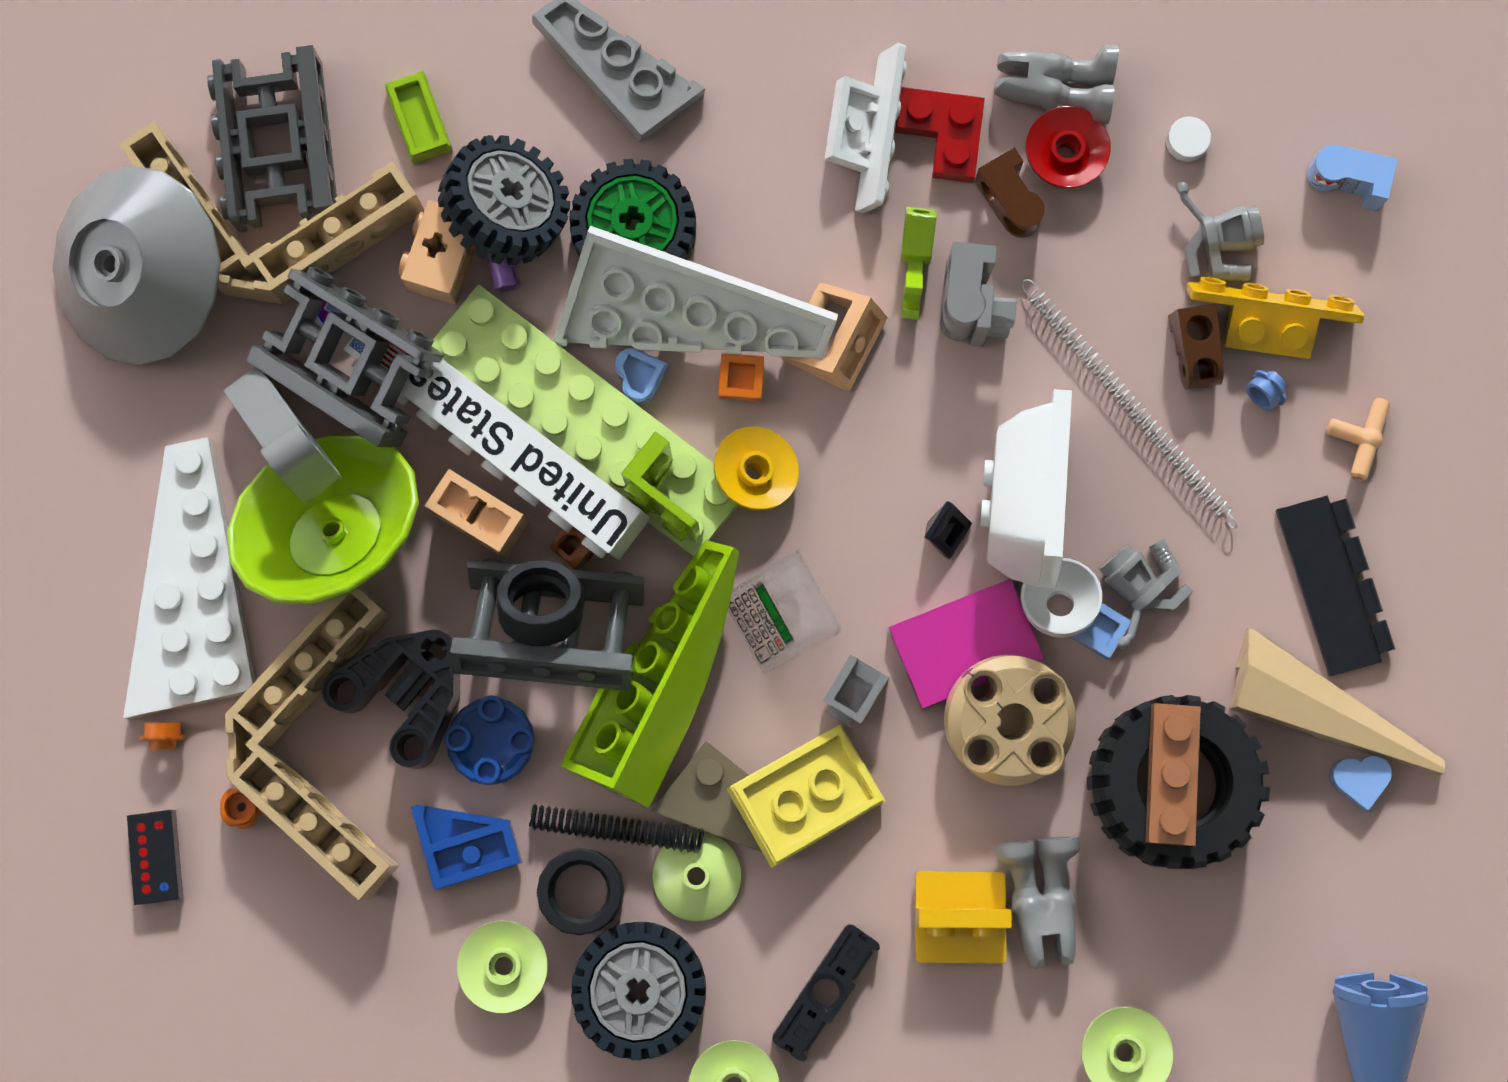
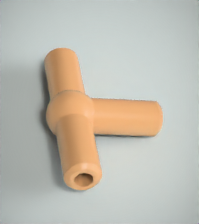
M1382 398L1373 400L1365 428L1334 418L1329 421L1326 428L1327 435L1359 445L1350 473L1351 477L1357 481L1367 480L1376 450L1382 445L1383 436L1381 433L1390 408V403Z

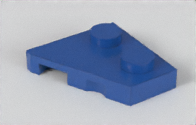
M422 805L411 807L434 890L523 863L510 820Z

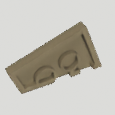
M706 741L651 812L696 827L697 829L703 828L708 833L762 852L727 791L728 787L749 775Z

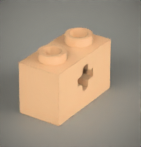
M428 200L424 212L419 211L415 217L412 228V235L415 239L410 252L405 251L403 253L398 273L409 292L457 305L476 246L472 244L466 250L460 245L464 236L460 234L453 237L448 231L453 221L443 222L441 212L444 207H439L438 202ZM441 246L445 247V252H439ZM432 251L437 252L435 258L431 255Z

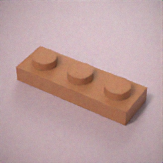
M1151 704L1145 843L1195 846L1200 706Z

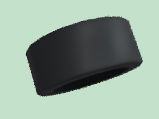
M534 560L517 565L503 575L497 586L498 620L504 632L516 642L529 646H550L567 639L577 630L583 618L581 583L575 573L563 564L549 560ZM533 591H550L566 599V604L548 615L532 616L521 613L513 607L516 600L524 594Z
M578 848L562 852L548 862L539 876L536 893L540 911L549 924L563 933L580 936L597 932L613 921L622 906L624 886L621 873L612 860L598 851ZM580 864L591 866L599 871L605 879L607 886L606 902L600 911L591 917L583 919L573 918L562 912L556 903L554 894L556 881L561 873L571 866Z

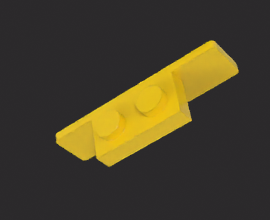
M1201 277L1200 282L1188 281L1186 288L1192 300L1231 305L1222 342L1224 347L1311 359L1320 318L1363 324L1365 316L1360 308L1354 305L1355 301L1353 299L1343 296L1331 295L1328 297V301L1311 299L1312 295L1310 293L1295 289H1287L1285 295L1269 293V288L1253 283H1244L1242 289L1227 287L1225 281L1211 277Z

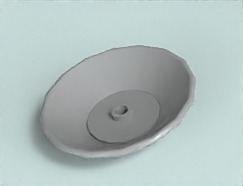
M128 166L99 175L72 200L57 231L53 274L60 307L79 338L107 359L143 365L174 356L200 333L216 301L221 261L213 223L194 193L164 171Z

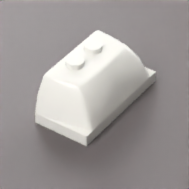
M1054 389L1052 403L1021 411L1000 425L996 433L994 460H985L983 486H992L991 500H982L980 526L989 527L987 561L1008 578L1041 588L1056 589L1063 557L1072 390Z

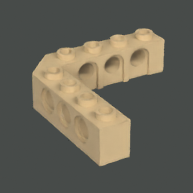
M155 121L118 144L132 166L164 171L194 193L213 223L221 261L217 288L227 296L284 305L293 299L284 293L286 285H292L294 282L287 277L291 268L308 271L309 267L313 266L331 274L413 220L419 211L424 212V208L416 193L392 160L371 174L373 179L345 197L342 194L335 198L337 201L335 204L309 221L304 218L298 222L300 227L274 244L271 245L268 242L253 253L248 254L171 140Z
M360 587L351 593L332 598L225 713V733L228 734L226 778L358 901L369 900L399 865L271 747L319 696L325 679L334 671L350 662L391 617L382 606Z

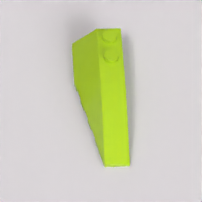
M707 540L704 541L673 584V590L676 593L672 599L663 606H658L648 619L653 625L639 644L632 641L624 654L633 655L634 677L632 691L598 689L560 764L561 767L646 808L650 807L680 748V744L690 726L708 681L731 600L739 551L736 548Z

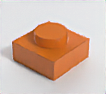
M721 353L718 398L721 400L761 402L764 356Z

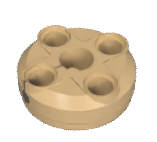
M998 655L976 663L958 678L947 698L944 726L947 740L953 753L969 771L994 784L1019 786L1035 782L1059 770L1073 742L1076 728V712L1072 696L1065 681L1049 667L1036 660L1019 655ZM985 675L990 683L989 691L984 697L975 699L971 693V685L977 677ZM1047 678L1051 683L1050 695L1043 701H1037L1034 696V687L1039 680ZM984 739L987 746L986 754L978 761H970L968 757L969 746L976 740ZM1045 741L1048 746L1047 757L1044 761L1034 764L1031 760V750L1037 743Z

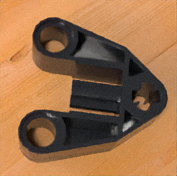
M433 629L386 638L330 674L322 685L323 699L328 706L343 713L353 714L359 712L367 706L379 690L382 691L410 658L412 660L410 665L384 694L391 702L405 711L432 678L436 681L409 712L406 721L395 732L390 741L389 750L391 757L399 765L411 769L425 768L434 760L460 700V674H454L450 656L453 638L441 630ZM434 643L438 646L446 643L442 650L447 653L442 660L435 657L429 660V657L433 656L429 649ZM352 681L356 688L355 696L350 702L341 704L337 697V690L342 683ZM418 736L423 742V752L417 759L409 761L403 752L404 744L409 738Z

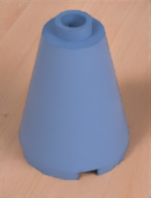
M1372 972L1348 973L1335 978L1333 995L1353 1082H1407L1429 1000L1426 984L1413 978L1390 974L1389 981L1374 980V973Z

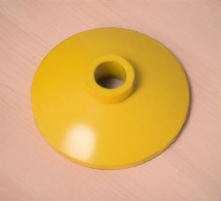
M744 427L735 430L721 442L715 453L713 469L719 488L728 499L743 508L759 511L775 508L790 497L797 485L799 478L797 457L789 443L779 434L763 427ZM746 469H755L759 474V479L750 478L746 473Z

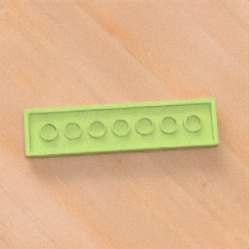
M477 285L434 337L432 347L444 354L443 360L626 499L629 495L624 491L626 486L621 474L622 471L655 431L668 440L673 458L670 463L673 471L667 480L656 489L699 522L700 537L696 542H693L687 536L683 541L678 540L661 525L663 521L659 518L660 515L652 509L647 514L651 517L648 524L692 558L705 540L711 541L738 505L728 499L719 488L715 479L712 461L481 285Z

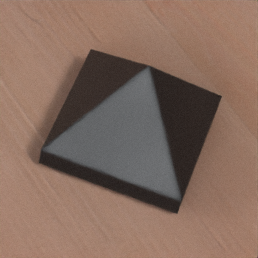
M946 501L927 522L924 538L945 558L950 559L971 527L972 522L953 503Z

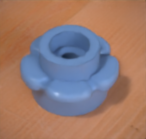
M1258 370L1254 373L1252 381L1246 386L1247 394L1251 400L1264 410H1272L1277 404L1283 405L1287 400L1286 395L1283 394L1287 389L1284 379L1274 371L1265 372Z

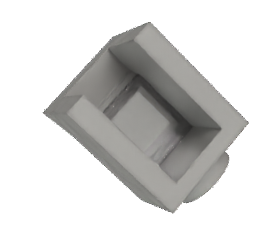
M850 655L823 699L824 702L831 705L826 713L847 726H850L853 719L861 724L889 677Z

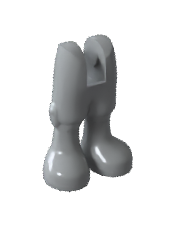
M1103 45L1091 60H1072L1068 56L1058 53L1032 51L1001 53L997 61L999 71L1009 75L1027 76V78L1003 77L997 79L994 86V94L1007 100L1039 106L1047 111L1061 106L1079 107L1089 111L1093 120L1109 124L1114 100L1115 85L1113 83L1118 63L1119 45ZM1071 81L1095 87L1090 89L1071 88L1063 83Z
M1079 836L1037 839L1038 855L1045 882L1043 894H1040L1036 887L1034 841L1026 840L994 845L997 861L1009 868L1014 882L1015 890L1012 896L1011 911L1017 918L1022 945L1030 968L1038 969L1044 967L1042 936L1055 935V947L1060 965L1073 964L1076 947L1073 909L1076 900L1074 899L1072 889L1067 884L1066 869L1068 860L1074 857L1080 850Z

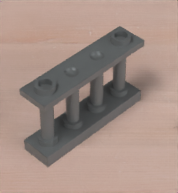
M497 559L468 560L467 572L470 588L480 591L471 636L467 638L453 637L450 656L454 674L632 691L634 677L633 655L624 654L622 646L628 605L644 606V577L634 576L623 571L611 574L571 570L581 583L582 615L585 600L611 603L604 649L601 651H591L577 648L581 622L577 630L567 639L561 641L560 645L556 647L529 646L515 640L511 643L489 640L497 586L503 575L519 564L503 563ZM533 591L524 594L520 612L538 616L541 596L563 597L550 591Z

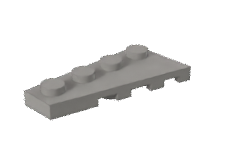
M552 0L532 14V24L640 143L704 96L705 88L694 80L690 83L675 72L676 68L662 58L658 61L643 51L639 42L628 35L623 37L608 27V21L577 0Z

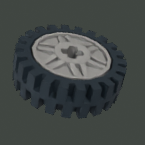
M493 135L484 136L481 141L476 138L460 149L449 164L440 182L438 191L441 193L438 197V206L444 207L441 212L443 222L453 221L448 229L453 237L460 234L464 236L460 245L466 250L473 244L478 247L475 255L481 259H484L488 253H491L492 263L501 264L506 258L508 265H517L521 260L525 264L531 262L536 256L540 257L561 233L569 217L567 213L570 210V201L566 200L569 191L567 186H560L564 179L561 172H550L554 163L549 157L541 161L537 158L541 152L539 149L533 146L529 152L524 150L526 142L518 138L510 145L509 136L500 135L496 141Z
M650 922L624 923L600 934L581 955L571 983V1001L575 1011L574 1015L577 1022L581 1025L584 1034L601 1050L613 1054V1056L631 1060L656 1058L678 1047L697 1026L706 1000L705 974L694 949L682 936L673 930ZM635 978L638 983L645 979L649 983L650 987L646 991L649 998L647 1001L643 1002L640 997L633 1001L629 997L628 993L632 990V986L629 983L631 979Z

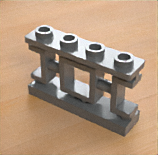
M313 45L296 47V55H291L290 52L281 53L283 73L246 78V69L240 59H232L230 64H224L221 59L212 60L213 75L207 76V84L211 99L213 101L216 100L217 114L212 115L211 122L216 140H220L221 154L216 155V168L220 180H224L226 193L220 195V207L224 220H229L238 232L248 231L247 226H253V228L263 227L260 207L298 202L300 216L302 219L306 218L309 221L337 202L335 200L337 189L322 61ZM296 72H299L304 120H302L301 112L295 103L279 106L276 104L275 92L298 89ZM233 87L240 97L258 95L260 108L236 111L235 115ZM289 123L292 153L255 158L252 128ZM305 151L308 152L313 200H311L310 192L305 184L285 186L284 171L307 168ZM241 163L243 170L248 176L267 174L268 189L245 192L244 200Z
M310 266L308 271L291 268L287 277L294 282L292 285H286L284 293L300 303L284 335L281 332L265 331L262 337L265 340L264 346L253 345L246 361L375 446L401 447L408 433L401 427L403 424H408L411 416L395 406L410 373L416 377L430 378L434 371L431 369L433 362L441 363L444 354L432 347L434 340L429 336L414 329H410L408 332L399 326L400 319L394 314L380 308L374 310L365 304L367 298L364 295L347 287L340 289L332 284L334 277L329 273ZM325 300L343 313L329 312L323 326L320 327L314 322ZM344 331L366 344L351 377L329 364ZM306 339H308L314 345L305 364L287 354H299ZM391 342L410 355L396 354L390 369L387 370L380 363ZM371 381L381 387L370 408L354 396H365Z

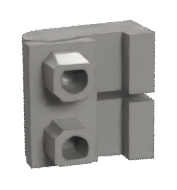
M953 241L945 267L940 316L941 330L949 339L964 341L970 338L969 345L982 346L987 336L1008 338L1010 328H1013L1015 323L1017 299L994 297L995 285H986L996 262L997 246Z

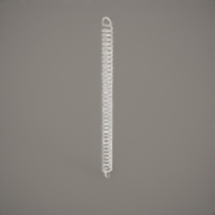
M1023 280L1022 288L1027 295L1028 293L1024 289V282L1030 281L1036 287V290L1031 294V296L1028 299V302H1033L1037 300L1033 308L1041 307L1039 310V314L1046 313V315L1044 316V320H1049L1052 318V320L1049 323V326H1054L1058 324L1054 332L1062 331V333L1060 334V338H1065L1068 336V338L1065 341L1066 345L1074 342L1070 350L1073 351L1078 349L1075 355L1076 357L1085 354L1081 359V363L1090 360L1086 365V369H1090L1095 366V368L1091 372V375H1095L1101 372L1097 377V381L1105 379V381L1102 383V387H1106L1112 384L1107 390V393H1112L1115 390H1117L1113 395L1112 399H1117L1123 396L1119 400L1118 405L1120 406L1128 402L1123 409L1124 412L1134 407V409L1130 412L1128 416L1129 418H1132L1139 414L1137 418L1134 420V424H1137L1146 419L1139 427V430H1143L1150 426L1148 430L1145 432L1144 436H1149L1152 433L1156 432L1150 439V442H1154L1160 439L1155 446L1156 449L1167 444L1160 453L1161 455H1163L1172 450V452L1167 456L1166 461H1169L1178 456L1172 463L1171 467H1175L1180 463L1184 462L1177 470V473H1181L1184 470L1188 469L1187 472L1182 476V479L1184 480L1195 474L1187 483V486H1190L1200 480V482L1193 489V492H1196L1201 488L1205 487L1203 491L1199 494L1198 498H1202L1205 495L1212 492L1206 498L1203 504H1208L1209 502L1217 498V500L1209 508V511H1211L1222 505L1220 509L1215 513L1214 517H1217L1223 514L1224 512L1228 511V515L1234 521L1236 526H1232L1227 519L1225 520L1226 523L1232 528H1237V522L1230 514V512L1232 511V507H1229L1224 511L1220 512L1222 508L1226 505L1227 501H1223L1218 505L1214 506L1221 498V495H1217L1208 501V499L1215 493L1216 488L1211 489L1210 491L1203 494L1205 490L1210 486L1211 482H1208L1202 485L1201 487L1197 488L1205 479V476H1202L1192 482V480L1200 472V470H1196L1193 473L1187 475L1189 471L1194 467V463L1180 470L1189 460V457L1176 463V461L1184 453V451H1181L1176 455L1172 456L1171 458H1169L1178 448V445H1175L1164 452V450L1171 444L1173 439H1169L1168 441L1159 445L1168 434L1164 433L1153 440V438L1162 429V426L1156 428L1150 433L1148 432L1156 424L1157 420H1154L1148 425L1142 427L1151 417V414L1145 416L1139 421H1137L1138 418L1145 412L1146 408H1143L1137 413L1131 415L1136 410V408L1141 404V402H1137L1133 406L1126 409L1128 405L1135 399V396H1132L1121 403L1125 396L1130 392V389L1115 397L1117 393L1124 387L1125 383L1119 385L1118 387L1110 391V389L1119 380V377H1117L1116 379L1104 385L1107 382V380L1114 374V371L1100 378V376L1109 367V365H1106L1105 367L1094 373L1096 368L1103 362L1104 359H1101L1095 364L1089 366L1090 363L1098 355V353H1095L1094 355L1083 361V359L1093 349V347H1090L1084 352L1078 354L1080 350L1087 344L1088 341H1085L1079 346L1073 348L1077 341L1082 337V335H1079L1078 337L1067 343L1070 337L1077 331V328L1072 330L1070 333L1062 336L1063 333L1070 327L1072 322H1070L1063 328L1057 330V328L1067 318V316L1052 324L1054 319L1061 313V310H1059L1057 313L1050 316L1049 318H1046L1048 314L1054 309L1056 304H1054L1047 310L1041 312L1045 305L1051 300V298H1049L1042 304L1036 306L1038 301L1046 294V292L1042 293L1035 299L1030 300L1039 288L1032 280Z

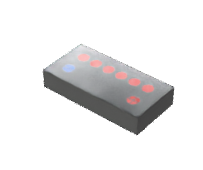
M176 810L127 815L134 905L184 899Z

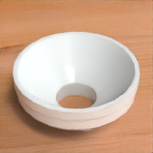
M1062 558L1056 589L1041 588L1023 583L1021 588L1022 609L1027 620L1043 634L1061 638L1075 636L1084 632L1097 618L1102 605L1101 585L1096 575L1087 566L1073 559ZM1058 594L1067 596L1073 602V610L1066 616L1052 614L1047 608V602L1052 596Z

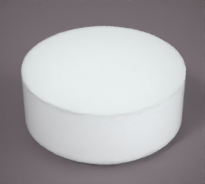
M1196 117L1178 119L1171 126L1166 137V146L1169 153L1177 160L1183 162H1192L1201 158L1211 142L1210 129L1205 122Z

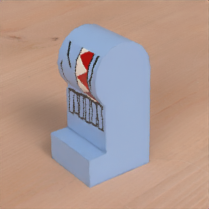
M1329 145L1321 149L1309 164L1307 179L1311 186L1319 191L1329 192L1338 189L1339 191L1363 196L1361 207L1378 211L1389 199L1398 159L1345 146Z

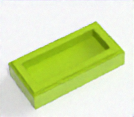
M424 71L384 84L413 165L453 151Z

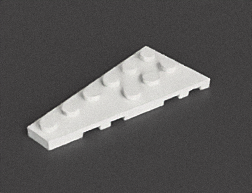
M590 226L553 341L559 346H567L568 343L590 344L591 348L623 345L632 346L634 350L701 353L702 349L725 350V354H741L742 351L767 352L770 356L822 358L837 322L838 314Z
M208 437L165 446L123 719L130 720L243 695L256 681L237 574L229 563L228 524L213 441Z

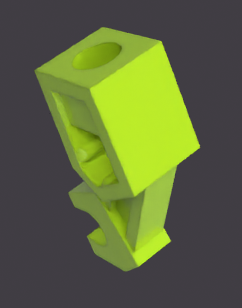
M906 207L900 262H907L901 318L919 320L920 298L923 289V264L930 265L937 219L936 210Z

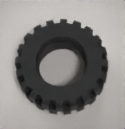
M1168 695L1146 701L1125 711L1114 719L1115 722L1109 728L1103 731L1098 739L1100 744L1097 750L1092 751L1089 764L1092 765V774L1087 777V790H1092L1094 803H1090L1094 816L1100 817L1104 825L1101 827L1102 831L1108 839H1114L1120 845L1118 849L1128 856H1135L1141 859L1142 863L1154 867L1196 869L1207 867V864L1221 862L1231 857V851L1235 848H1243L1252 838L1249 834L1252 827H1260L1265 816L1260 811L1262 802L1269 801L1270 788L1263 787V775L1270 773L1267 761L1260 762L1256 752L1262 746L1256 736L1248 737L1243 729L1247 724L1238 715L1230 717L1224 713L1225 706L1215 701L1203 702L1199 696L1185 695L1174 697V695ZM1154 703L1201 707L1199 750L1207 757L1213 768L1216 791L1210 809L1202 818L1196 821L1195 846L1145 843L1147 808L1139 795L1137 773L1141 759L1149 750L1151 704Z

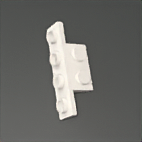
M896 43L879 54L874 86L847 76H843L836 81L824 160L861 172L855 211L863 214L881 206L889 191L887 174L889 162L895 151L893 134L895 122L901 110V102L899 101L900 86L907 70V63L904 61L906 45Z

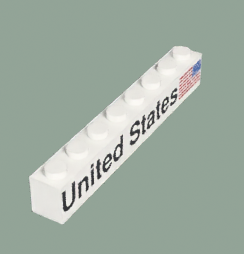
M352 337L344 348L346 352L356 359L351 365L353 368H355L366 345L355 337ZM390 342L380 365L389 370L396 354H410ZM442 359L441 363L433 362L431 369L434 371L430 378L416 377L410 373L397 400L400 404L405 406L408 400L417 405L420 408L416 413L419 419L436 431L442 425L453 434L448 439L449 442L468 456L473 450L478 452L485 458L481 464L484 469L500 481L506 475L519 484L514 490L515 493L534 507L541 501L552 509L547 517L568 533L573 526L586 536L581 543L603 559L606 553H609L620 560L651 519L641 509Z

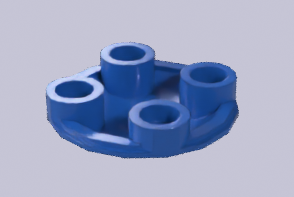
M493 695L475 700L462 708L452 720L444 737L448 749V757L457 772L471 782L484 785L505 783L520 774L530 761L535 744L533 726L525 712L511 701L500 699Z

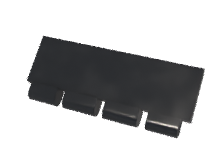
M1328 495L1277 509L1276 514L1328 676L1381 663L1380 654L1396 648L1387 621L1382 620L1370 624L1367 617L1383 612L1373 578L1356 582L1354 574L1370 570L1359 536L1342 541L1340 533L1356 528L1347 499L1330 503Z

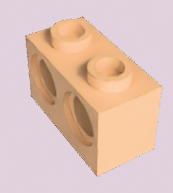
M448 469L425 504V507L432 515L505 560L529 525L523 514Z

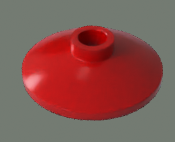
M1061 106L1046 111L1034 121L1026 138L1025 150L1030 167L1040 179L1055 187L1072 189L1085 186L1100 176L1110 158L1111 142L1103 123L1093 120L1089 111L1074 106ZM1063 147L1069 148L1073 156L1071 158H1064L1060 156L1058 150Z

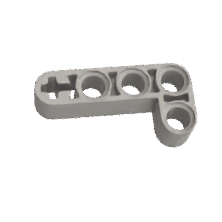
M254 367L224 389L226 396L263 447L261 453L266 461L304 504L309 503L342 478L269 375Z

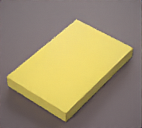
M841 724L727 788L729 795L771 868L886 801Z

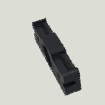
M852 924L845 925L773 1032V1042L780 1048L788 1051L797 1060L805 1061L807 1056L803 1054L804 1050L808 1052L826 1025L824 1020L831 1024L856 986L851 979L856 980L873 954L871 949L874 947L879 951V943ZM821 979H831L838 985L839 995L832 1004L822 1005L814 999V985Z

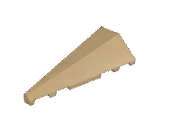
M1250 628L1246 629L1235 668L1239 671L1229 710L1306 732L1311 737L1379 756L1437 775L1445 773L1444 759L1257 631Z

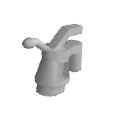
M1186 182L1178 183L1177 192L1180 194L1182 203L1200 222L1198 230L1184 250L1189 278L1200 275L1196 250L1203 241L1211 278L1249 282L1251 265L1222 263L1220 252H1249L1253 247L1264 244V231L1258 207L1246 208L1245 206H1238L1214 217L1212 215L1205 216L1188 197L1189 189Z
M1165 539L1149 547L1162 571L1157 578L1140 551L1135 552L1129 544L1123 546L1099 568L1106 577L1105 583L1130 602L1129 605L1134 609L1127 635L1122 636L1118 640L1117 646L1120 649H1126L1136 636L1142 610L1173 611L1193 592L1186 584L1169 600L1157 599V596L1182 572Z

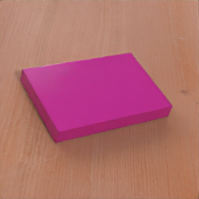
M1011 579L888 628L921 710L947 700L958 678L971 666L984 659L998 655H1019L1038 662L1045 660L1030 623L1023 612L1021 602ZM985 675L977 677L971 685V690L989 683L988 678Z

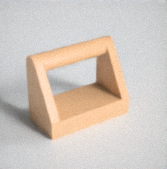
M819 283L808 304L825 309L830 300L848 309L822 361L805 357L781 356L780 358L829 384L850 391L888 317L871 297Z

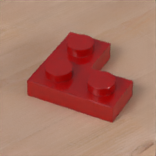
M901 87L899 99L901 110L896 122L895 133L937 138L932 178L973 183L976 174L985 98Z

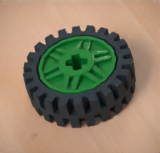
M623 159V165L617 166L614 161L606 164L607 170L603 172L598 168L591 173L592 179L589 182L584 180L580 185L579 195L575 194L573 198L572 210H570L569 216L572 242L579 258L590 226L688 260L691 256L692 247L694 248L697 227L693 202L687 188L681 185L680 179L674 173L672 175L668 174L667 168L660 164L657 167H653L648 160L641 159L640 164H634L633 159ZM631 219H638L640 222L636 224L635 230L627 229V226L631 224Z

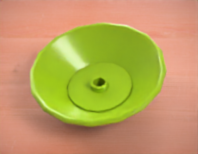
M329 434L315 439L342 478L307 504L300 500L269 464L264 466L239 496L227 528L229 563L244 586L274 603L313 605L351 593L384 570L409 538L419 505L415 471L396 447H377L359 434Z

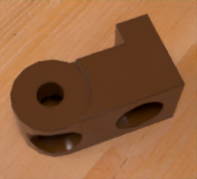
M1014 147L978 168L974 182L1005 229L1015 237L1025 238L1037 231L1044 215L1045 206L1042 199L1037 194L1029 191L1020 178L1019 173L1024 161Z
M1209 304L1175 310L1168 315L1170 332L1174 333L1176 353L1179 356L1180 378L1184 389L1221 385L1224 367L1217 305Z

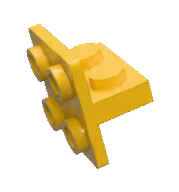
M916 872V961L919 963H1005L1006 928H1012L1011 909H1006L1005 874L1003 872Z

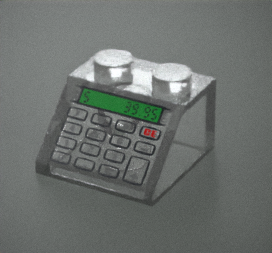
M799 549L761 569L732 590L728 611L763 675L832 638L841 631V624Z

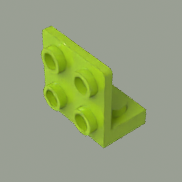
M655 431L622 471L621 474L626 486L624 491L629 495L627 499L644 513L648 514L652 509L659 514V518L663 521L661 525L675 538L683 541L687 536L693 542H696L700 537L699 522L656 489L667 480L673 471V467L670 465L673 458L670 442Z

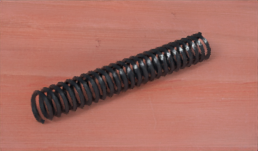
M536 804L532 806L531 820L528 824L534 830L538 828L540 831L546 829L547 832L553 830L554 833L560 831L561 834L567 832L568 835L574 833L575 836L581 834L582 837L588 835L589 838L595 836L596 839L602 837L603 840L609 838L610 841L616 839L617 842L623 840L624 843L630 841L631 844L637 842L639 846L644 843L646 847L651 844L653 848L658 845L660 849L665 846L667 850L672 847L674 851L679 848L681 852L686 849L688 853L693 850L695 854L699 852L704 836V829L702 828L700 829L696 845L697 828H693L689 844L690 827L687 826L682 843L683 826L680 825L675 842L676 825L673 824L668 841L669 824L666 823L661 841L662 823L659 822L654 840L655 822L652 821L647 839L648 821L645 820L640 838L641 820L638 819L633 837V818L630 819L626 836L628 820L626 817L623 818L619 835L621 819L619 816L616 817L615 828L612 834L614 819L612 815L609 816L608 827L605 833L606 814L602 815L598 833L599 813L595 814L591 832L592 812L588 813L587 825L584 831L585 811L581 812L580 824L577 830L578 810L574 811L573 823L570 829L571 809L567 810L566 823L563 828L564 808L560 809L559 822L556 828L557 807L553 809L552 821L549 827L550 806L546 808L545 821L542 826L543 805L539 807L538 820L535 825Z

